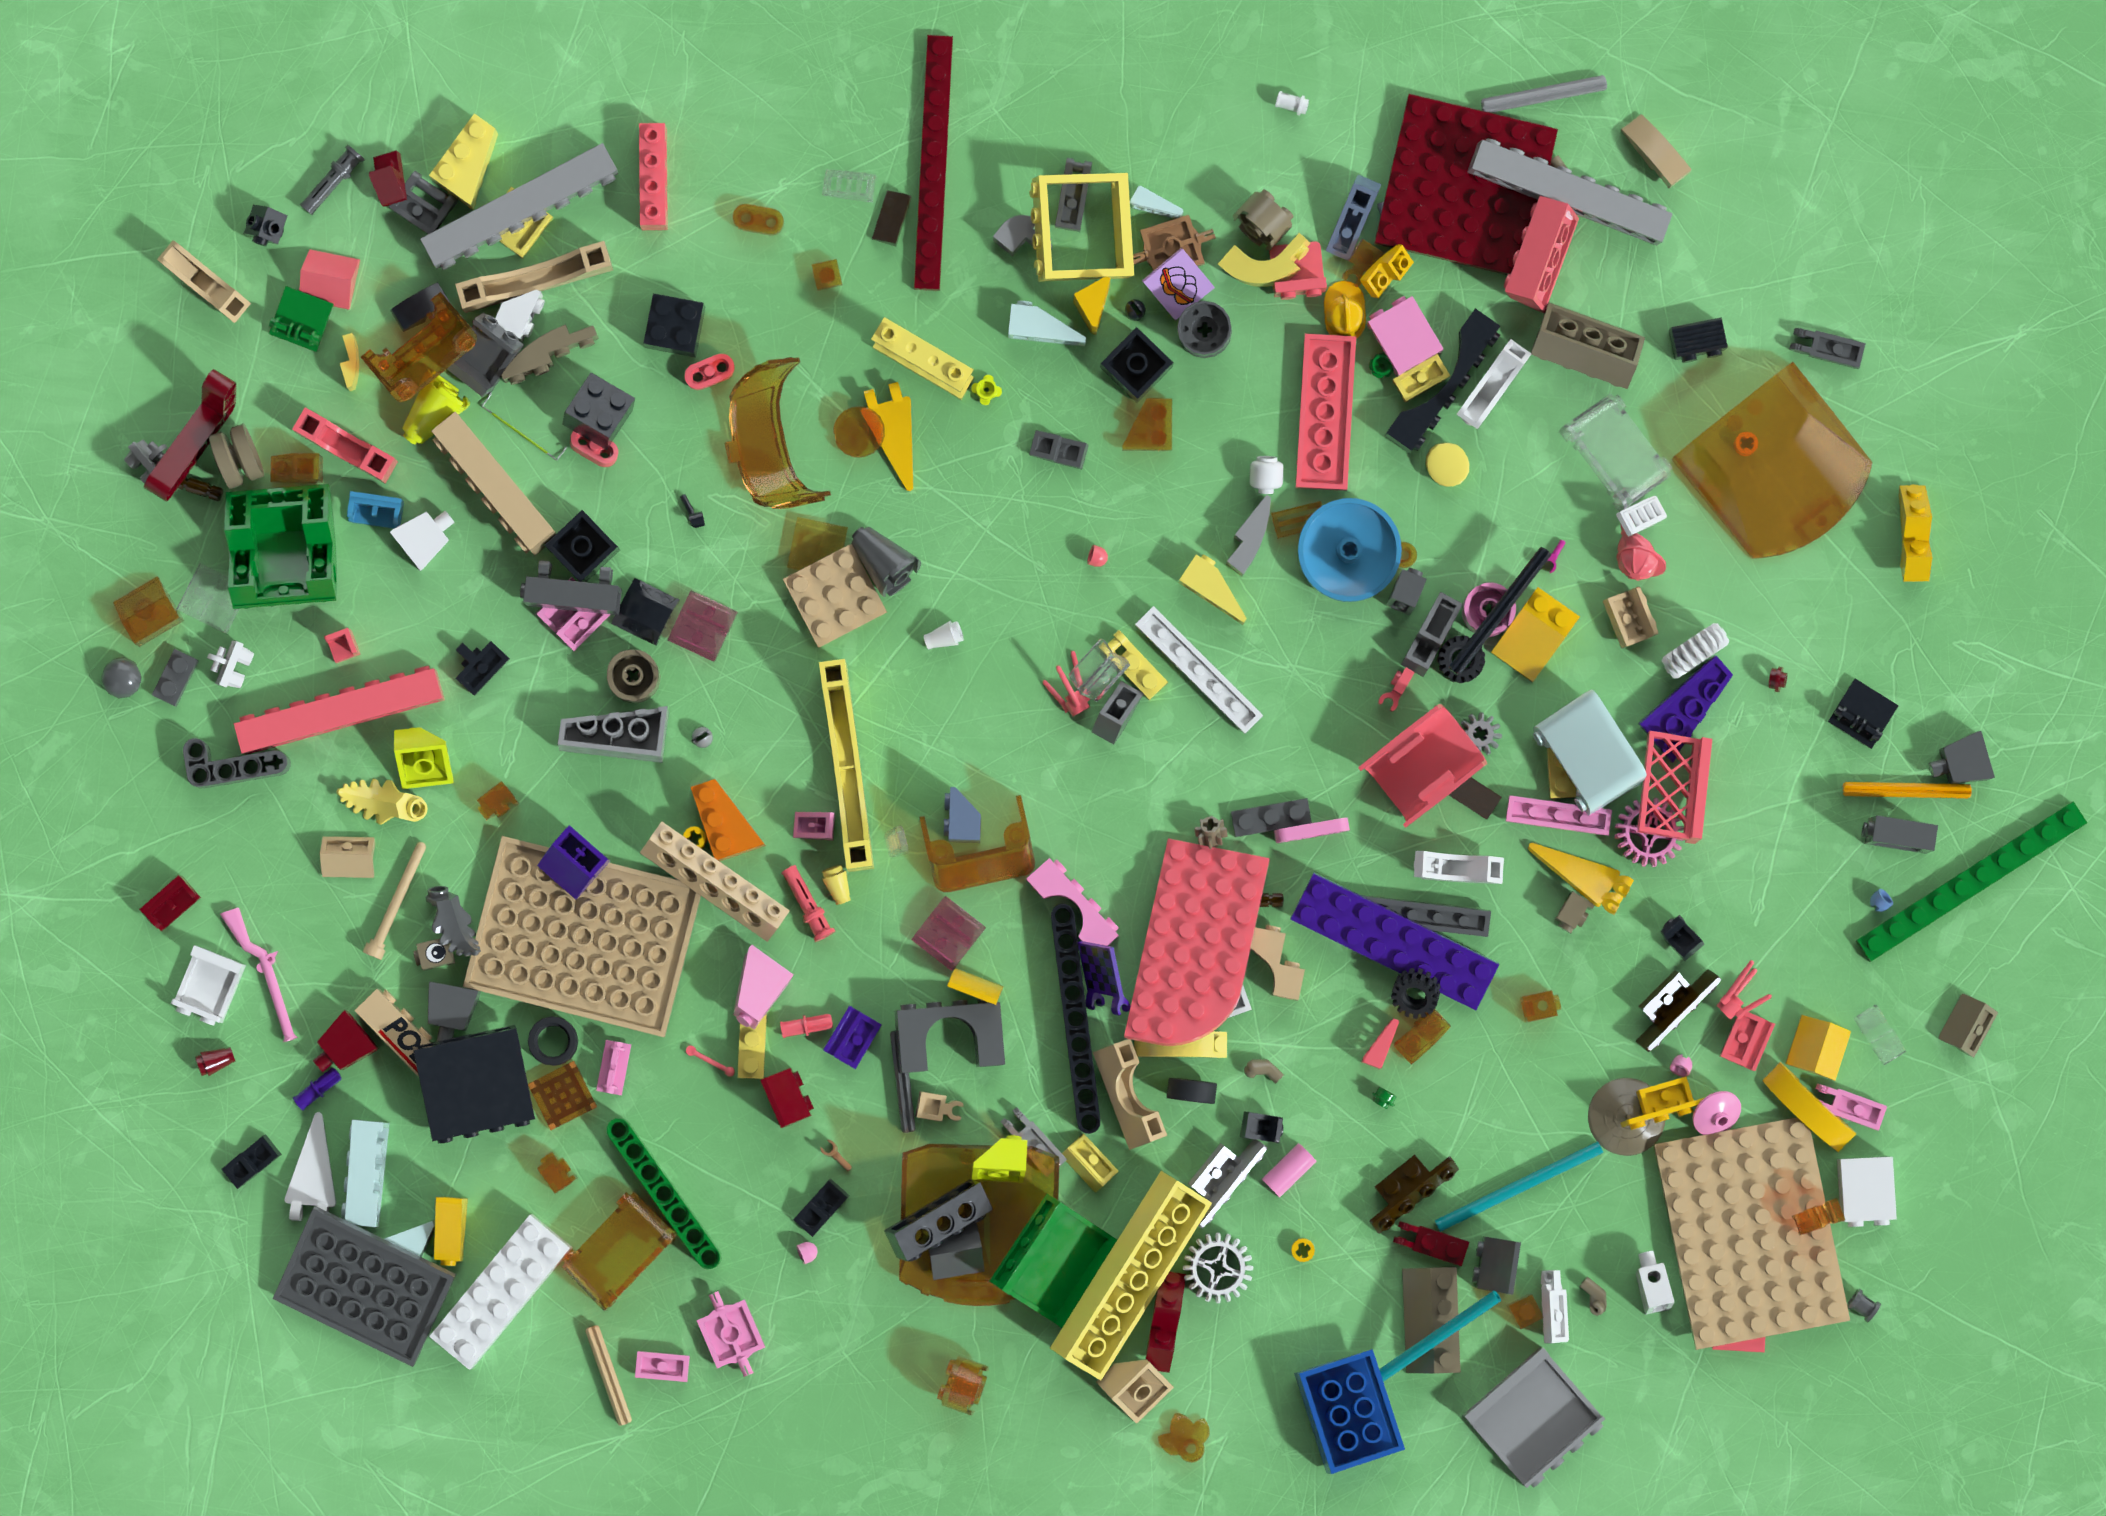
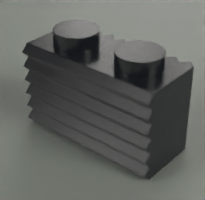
M1722 317L1674 326L1669 329L1674 359H1681L1682 363L1696 361L1697 356L1707 354V358L1718 357L1722 355V351L1728 348Z

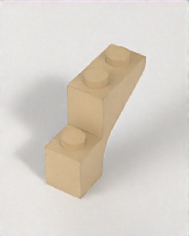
M174 240L157 259L189 288L234 323L251 304Z
M1266 925L1265 929L1255 927L1251 950L1265 961L1272 971L1274 978L1272 996L1298 1001L1305 969H1300V963L1285 961L1284 965L1280 964L1286 934L1280 933L1281 928Z

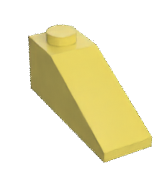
M1196 554L1178 583L1243 625L1247 618L1220 571L1214 566L1216 562L1204 554L1202 557Z

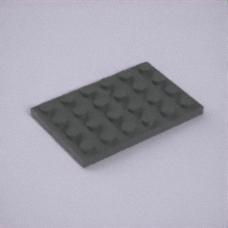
M315 1206L273 1299L413 1367L417 1362L456 1274Z

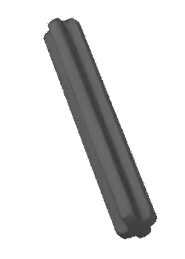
M895 1030L891 1031L890 1038L901 1130L903 1133L914 1132L916 1129L909 1073H899Z

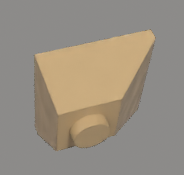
M1147 1359L1116 1363L1106 1372L1102 1380L1098 1379L1096 1381L1136 1424L1174 1388Z

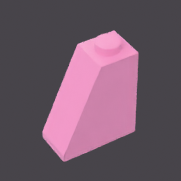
M753 945L749 947L744 957L733 1015L737 1017L738 1022L743 1026H750L755 1029L788 986L794 974Z

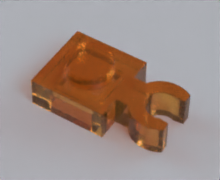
M1361 239L1348 259L1354 265L1343 273L1342 279L1347 280L1350 274H1355L1357 279L1353 286L1359 287L1363 272H1366L1382 257L1384 252Z

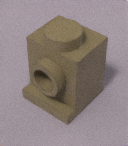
M1570 892L1555 920L1560 922L1558 927L1571 934L1576 926L1582 927L1589 915L1585 912L1586 909L1592 910L1595 905L1577 893Z

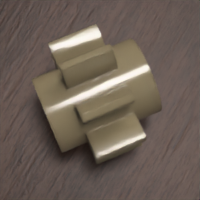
M1210 816L1200 819V827H1195V836L1198 837L1199 845L1204 844L1209 846V849L1218 845L1222 846V838L1228 837L1223 819L1218 820Z

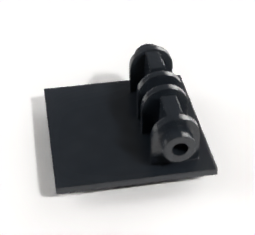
M1855 678L1828 722L1872 749L1883 735V730L1899 705Z

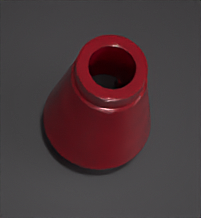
M231 1047L200 1052L201 1055L195 1057L201 1076L207 1074L211 1076L231 1063L236 1062Z

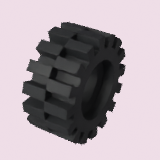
M1459 635L1452 639L1450 638L1438 653L1439 670L1442 671L1445 678H1449L1452 682L1464 683L1472 681L1481 673L1485 665V652H1483L1481 647L1471 660L1470 666L1464 669L1460 675L1454 674L1449 669L1452 663V654L1457 650L1463 649L1470 639L1469 636Z
M1410 968L1409 973L1406 970L1402 971L1401 976L1398 975L1391 994L1393 1006H1398L1397 1011L1401 1013L1404 1010V1016L1409 1017V1014H1413V1019H1417L1419 1014L1424 1018L1427 1013L1429 1015L1433 1013L1440 996V984H1436L1437 978L1435 976L1430 978L1431 973L1429 971L1426 974H1422L1423 969L1420 968L1418 972H1415L1414 968ZM1408 988H1418L1426 996L1422 999H1415L1410 997L1406 990Z

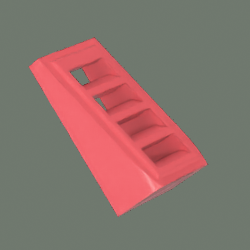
M1393 1018L1389 1021L1364 1055L1361 1063L1377 1069L1382 1068L1399 1020Z

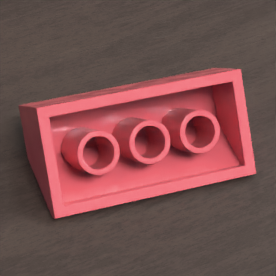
M1539 196L1538 202H1535L1531 208V221L1529 226H1526L1523 230V243L1520 250H1517L1514 255V267L1512 273L1508 274L1505 279L1504 288L1511 299L1545 313L1579 217L1568 203Z

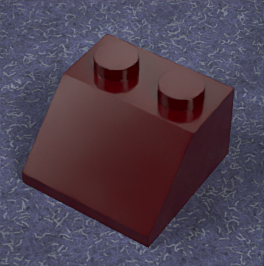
M788 1068L760 1080L781 1128L812 1116L810 1110H813L814 1107L809 1095L803 1096L800 1086L804 1084L798 1071L793 1072L792 1068Z

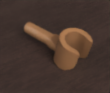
M827 1140L833 1145V1150L827 1153L820 1147L821 1152L828 1157H833L849 1171L852 1166L838 1152L837 1145L833 1141Z

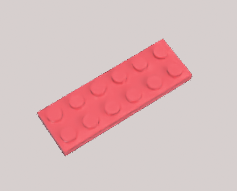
M1306 333L1304 335L1295 488L1347 491L1356 337Z

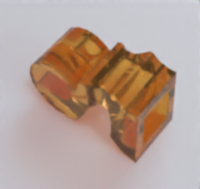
M1837 1198L1792 1216L1797 1225L1799 1236L1824 1228L1827 1224H1835L1846 1220Z

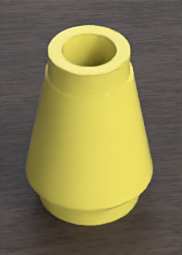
M842 865L823 870L824 877L822 880L835 900L836 905L850 901L846 870H843Z

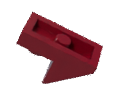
M395 150L373 157L375 170L369 172V177L381 205L385 207L407 200L401 154Z

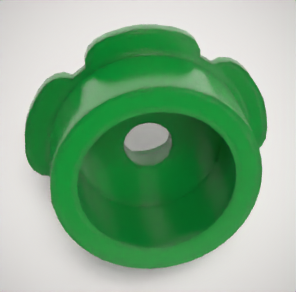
M1384 353L1376 354L1374 359L1370 360L1369 369L1372 370L1374 377L1379 379L1382 377L1387 378L1393 373V366ZM1383 364L1384 368H1380L1379 365Z
M1378 1087L1376 1093H1372L1376 1097L1373 1102L1385 1109L1389 1105L1395 1106L1394 1101L1397 1096Z

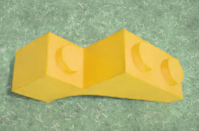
M1916 484L1900 485L1899 504L1902 533L1900 568L1903 582L1929 581L1932 564V552L1929 543L1932 513L1926 486Z

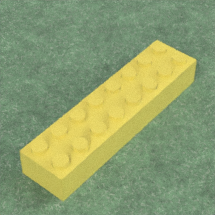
M1160 1171L1050 1349L1097 1379L1102 1380L1212 1203L1176 1179Z

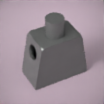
M1977 731L1939 749L1941 759L1929 763L1932 777L1946 774L1949 784L1987 781L1995 778L1982 731Z
M429 982L428 1024L439 1026L437 1041L453 1038L455 1029L467 1030L481 991Z

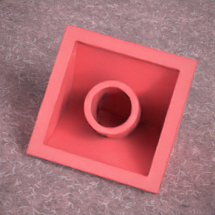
M309 249L300 271L299 291L333 303V307L350 310L360 259Z

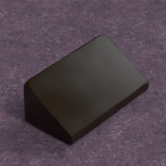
M887 190L872 236L873 240L897 246L912 199L911 195Z
M1472 777L1449 794L1450 797L1486 820L1502 798Z

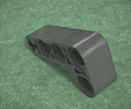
M192 738L183 747L188 781L191 785L203 789L281 776L286 774L291 767L289 757L280 751H269L212 761L208 744L200 739ZM196 744H200L203 752L199 757L193 758L191 748ZM276 757L283 760V764L279 765V769L274 766H265L264 762H275ZM250 761H256L258 764V769L254 774L246 772V765ZM230 765L232 767V774L229 778L223 779L220 775V770L223 766ZM204 769L207 773V778L204 782L197 783L195 781V774L198 770Z

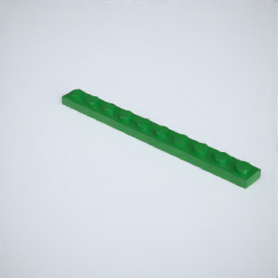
M2074 801L1864 934L1856 942L1869 962H1872L2087 824V821Z

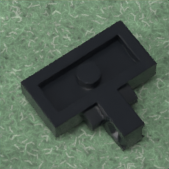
M492 641L482 651L477 647L471 651L462 642L456 651L465 658L461 663L465 668L456 679L475 696L510 658Z

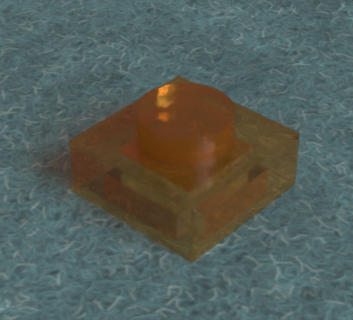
M837 259L811 264L817 291L842 286Z

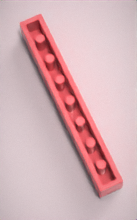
M423 666L414 669L415 674L405 676L404 673H398L389 676L390 680L380 683L379 679L364 683V688L357 690L352 686L339 690V695L330 697L329 693L315 696V701L305 704L304 700L290 703V708L280 710L279 707L265 710V715L255 717L254 714L242 716L239 718L240 722L233 723L241 753L244 755L252 754L444 701L437 670L434 668L430 669L429 666Z

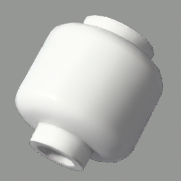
M1257 456V460L1250 464V485L1257 488L1260 494H1273L1274 489H1278L1283 485V464L1277 461V457Z

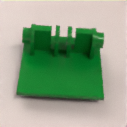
M285 286L275 317H272L270 320L269 334L317 352L334 304Z

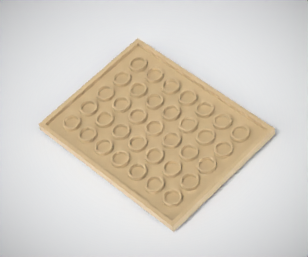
M502 836L475 938L479 943L478 946H480L481 952L477 956L471 955L463 987L665 1037L701 895L679 880L608 863L575 900L537 866L549 847Z
M1798 1117L1654 1144L1695 1350L1850 1321L1811 1130Z

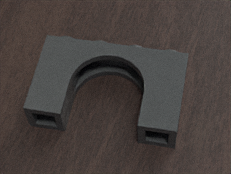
M978 999V1004L968 1005L967 1000L952 1001V1006L942 1007V1002L926 1003V1008L916 1009V1004L900 1005L901 1010L894 1011L899 1073L928 1071L926 1053L927 1033L931 1026L942 1018L958 1019L970 1028L974 1037L976 1067L1005 1065L1000 1002L994 1005Z

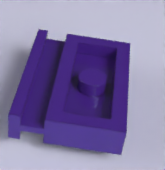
M849 1005L823 1051L856 1069L882 1024Z

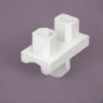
M237 641L231 642L225 659L226 648L219 647L216 655L209 653L207 658L214 661L211 671L218 673L220 665L223 664L215 684L222 687L241 688L245 675L233 670L237 662L249 666L254 653L244 648V644Z

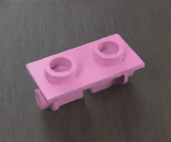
M606 1040L596 1091L622 1096L632 1044Z

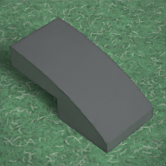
M1036 430L1029 455L1082 470L1089 445L1084 442L1062 438L1060 435Z

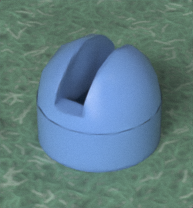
M1883 889L1877 890L1870 898L1871 906L1876 905L1875 910L1883 912L1893 905L1891 897Z

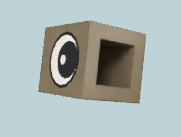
M440 939L416 944L417 950L414 951L416 965H421L422 970H428L454 964L453 952L448 951L451 943L441 945Z

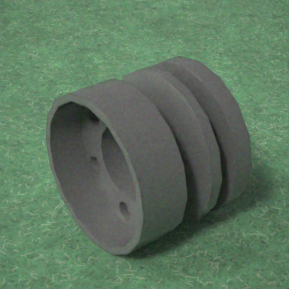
M1209 301L1195 302L1185 308L1179 317L1177 329L1180 342L1185 350L1193 356L1200 358L1215 357L1223 352L1230 343L1232 334L1230 317L1224 308L1218 304ZM1203 324H1207L1208 329H1212V332H1209L1207 337H1202V333L1197 332L1198 329H1202Z

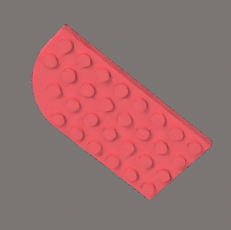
M1168 838L1124 1038L1162 1046L1183 1045L1209 1035L1227 1020L1235 1009L1241 995L1270 862L1269 858L1215 847L1209 849V846Z

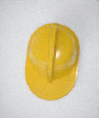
M1335 282L1325 293V325L1330 335L1354 336L1357 339L1365 329L1364 295L1361 289L1352 282Z

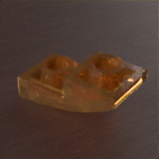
M1434 1009L1430 1015L1427 1013L1426 1017H1420L1415 1021L1414 1027L1394 1042V1047L1412 1065L1448 1031L1451 1025Z

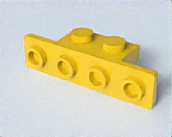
M1687 1077L1636 1091L1643 1115L1625 1120L1620 1124L1622 1128L1630 1126V1129L1634 1130L1646 1126L1645 1121L1654 1119L1655 1123L1670 1119L1668 1114L1675 1112L1678 1113V1116L1693 1113V1107H1696L1704 1098L1693 1099Z

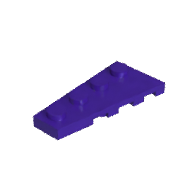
M1714 655L1638 723L1647 735L1649 731L1691 737V734L1706 716V712L1719 697L1733 674L1718 656ZM1654 739V743L1663 753L1670 749L1663 740ZM1681 743L1679 746L1676 747V749L1679 752L1684 746V743ZM1672 751L1665 755L1672 763L1676 759Z

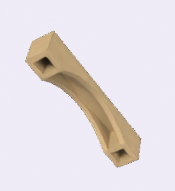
M604 241L536 265L505 273L481 276L456 283L455 285L462 309L465 313L503 303L534 290L544 291L613 271L607 246Z

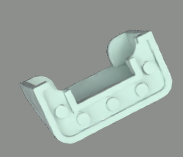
M1592 689L1533 728V737L1537 744L1551 748L1577 789L1575 803L1588 816L1639 786L1647 776L1639 758L1599 696Z

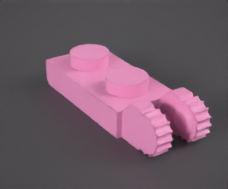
M1817 1083L1816 1090L1834 1096L1831 1105L1821 1100L1819 1101L1835 1116L1879 1131L1887 1109L1886 1105L1841 1089L1836 1090Z

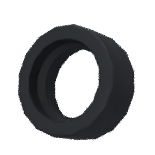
M553 1016L542 1018L533 1025L529 1032V1051L542 1064L551 1066L564 1064L577 1051L579 1041L577 1032L572 1024L563 1018ZM558 1026L568 1036V1047L559 1056H547L542 1053L538 1046L539 1034L546 1027Z
M1169 1078L1167 1098L1215 1104L1217 1083Z

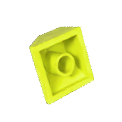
M421 727L394 730V753L402 789L454 783L445 740Z
M1016 1135L1006 1136V1139L1001 1138L973 1163L971 1180L1024 1183L1027 1140H1022V1137Z

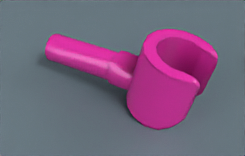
M1560 539L1547 560L1553 562L1554 565L1550 573L1556 569V560L1566 543L1564 540Z

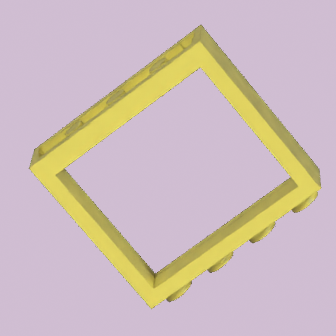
M1128 173L1039 175L1032 178L1029 194L1033 198L1034 206L1031 209V222L1035 224L1032 244L1037 253L1034 268H1036L1038 282L1097 280L1105 276L1111 277V279H1125L1134 276ZM1111 183L1116 269L1052 271L1047 185Z

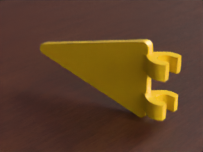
M898 382L888 384L892 400L881 404L877 403L874 389L863 391L868 407L862 410V415L907 491H912L911 399L908 396L902 397Z
M1530 843L1528 846V850L1593 905L1600 907L1602 904L1604 909L1610 914L1615 915L1623 897L1627 896L1634 882L1628 876H1619L1620 871L1535 843Z

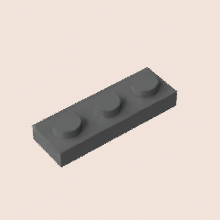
M1308 798L1231 811L1235 837L1312 823Z

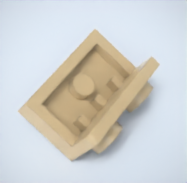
M1639 586L1603 600L1621 649L1658 634L1656 621L1651 615L1646 596L1642 593Z

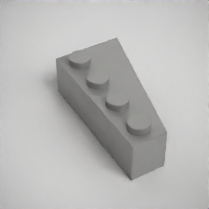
M668 706L648 710L639 709L624 713L615 712L600 716L591 715L561 719L558 738L559 751L662 763L669 715Z

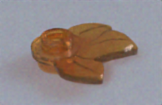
M1175 1413L1171 1420V1433L1158 1436V1441L1163 1450L1169 1455H1180L1186 1462H1197L1203 1457L1205 1452L1204 1443L1210 1435L1209 1425L1204 1418L1197 1420L1193 1424L1187 1416ZM1189 1445L1196 1446V1450L1193 1453L1187 1452Z

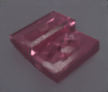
M691 590L668 641L715 662L738 612Z
M945 896L911 940L949 970L953 971L986 927Z

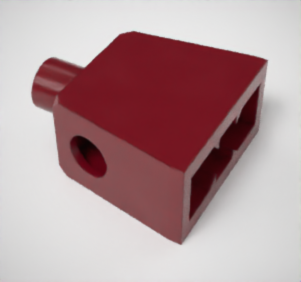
M344 1010L317 1041L324 1051L313 1062L322 1072L333 1063L340 1070H344L376 1052L379 1048L349 1011Z

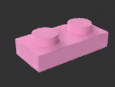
M637 1351L635 1378L688 1382L690 1356Z

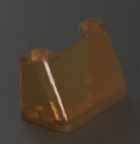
M441 292L431 299L434 304L433 313L429 312L426 314L431 323L398 350L391 354L385 348L382 350L383 354H375L370 349L361 356V359L398 402L410 400L471 350L477 342L476 333Z
M626 1192L616 1202L619 1207L576 1252L571 1249L562 1258L564 1262L562 1268L604 1312L616 1302L618 1296H621L664 1251V1248H667L678 1237L676 1231L636 1192H633L631 1195Z

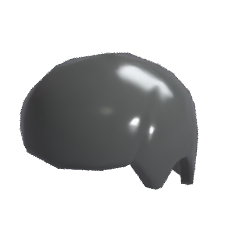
M122 657L113 659L105 666L102 674V683L108 694L117 698H127L138 691L142 677L137 664L130 659Z

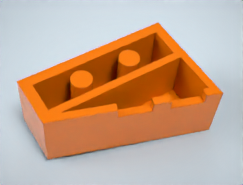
M716 779L691 787L715 859L720 862L766 846Z

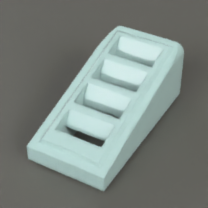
M1138 186L1130 200V207L1133 209L1175 219L1183 216L1182 208L1142 186Z

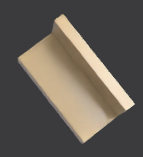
M322 837L320 849L322 877L374 878L373 856L375 838Z

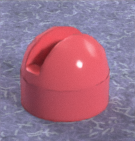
M1093 545L1088 555L1087 564L1094 567L1103 566L1108 560V554L1104 548Z

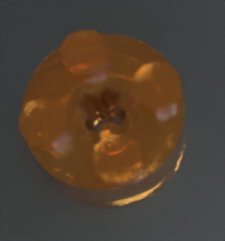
M958 1356L956 1360L951 1359L946 1370V1374L949 1375L947 1384L941 1385L937 1399L942 1401V1406L972 1416L975 1411L970 1408L973 1403L978 1405L987 1380V1376L983 1375V1371H989V1366Z

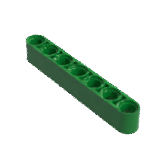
M615 1118L611 1120L607 1126L609 1138L695 1260L704 1269L717 1267L722 1260L720 1250L634 1128L625 1119ZM618 1122L623 1123L626 1127L625 1135L620 1138L616 1137L612 1132L613 1126ZM634 1143L638 1144L641 1148V1154L636 1159L631 1158L627 1153L628 1147ZM647 1165H652L656 1169V1176L652 1180H647L643 1177L642 1171ZM662 1186H666L671 1190V1197L667 1201H662L657 1196L658 1189ZM677 1207L683 1208L686 1212V1219L683 1222H676L672 1217V1213ZM691 1229H697L701 1233V1240L697 1244L691 1243L687 1238V1234ZM706 1250H712L716 1254V1262L712 1265L705 1264L702 1259L703 1253Z

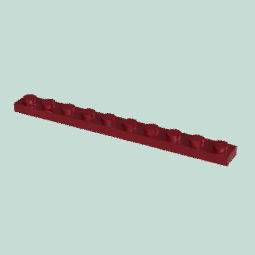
M927 35L914 290L940 291L953 36Z

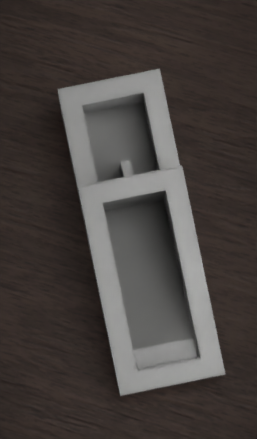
M1268 495L1264 497L1234 536L1241 544L1226 564L1241 576L1245 574L1253 562L1263 540L1270 513L1271 497Z

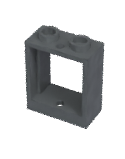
M1876 815L1868 818V822H1864L1862 837L1865 838V844L1927 854L1935 851L1938 825Z

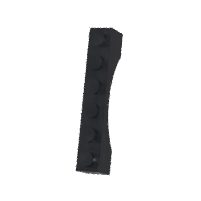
M1475 308L1459 331L1458 359L1454 372L1447 384L1426 403L1401 412L1386 432L1385 437L1409 454L1413 449L1418 451L1426 440L1423 437L1426 430L1430 428L1433 431L1440 421L1441 417L1438 414L1444 407L1448 410L1456 397L1453 393L1459 386L1463 389L1471 376L1467 373L1471 367L1478 368L1486 356L1482 353L1487 345L1493 347L1500 337V334L1497 333L1500 325Z

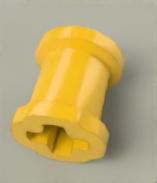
M696 826L686 829L683 836L687 839L692 838L691 833L693 832L697 835H702V838L698 840L699 844L697 846L703 849L707 843L706 833Z

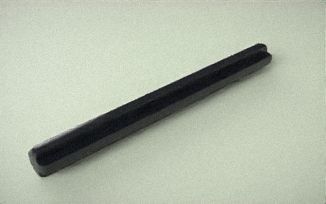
M1543 547L1537 550L1449 666V669L1454 674L1460 675L1544 566L1551 556L1548 550Z

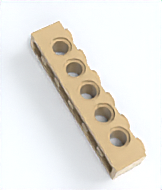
M664 822L659 824L640 851V854L767 942L790 911Z

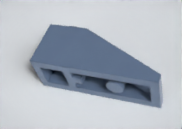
M1357 175L1326 248L1327 252L1348 261L1350 260L1382 184Z

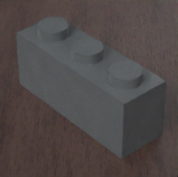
M1410 567L1408 570L1402 569L1386 606L1410 616L1416 607L1427 580L1422 577L1423 573Z

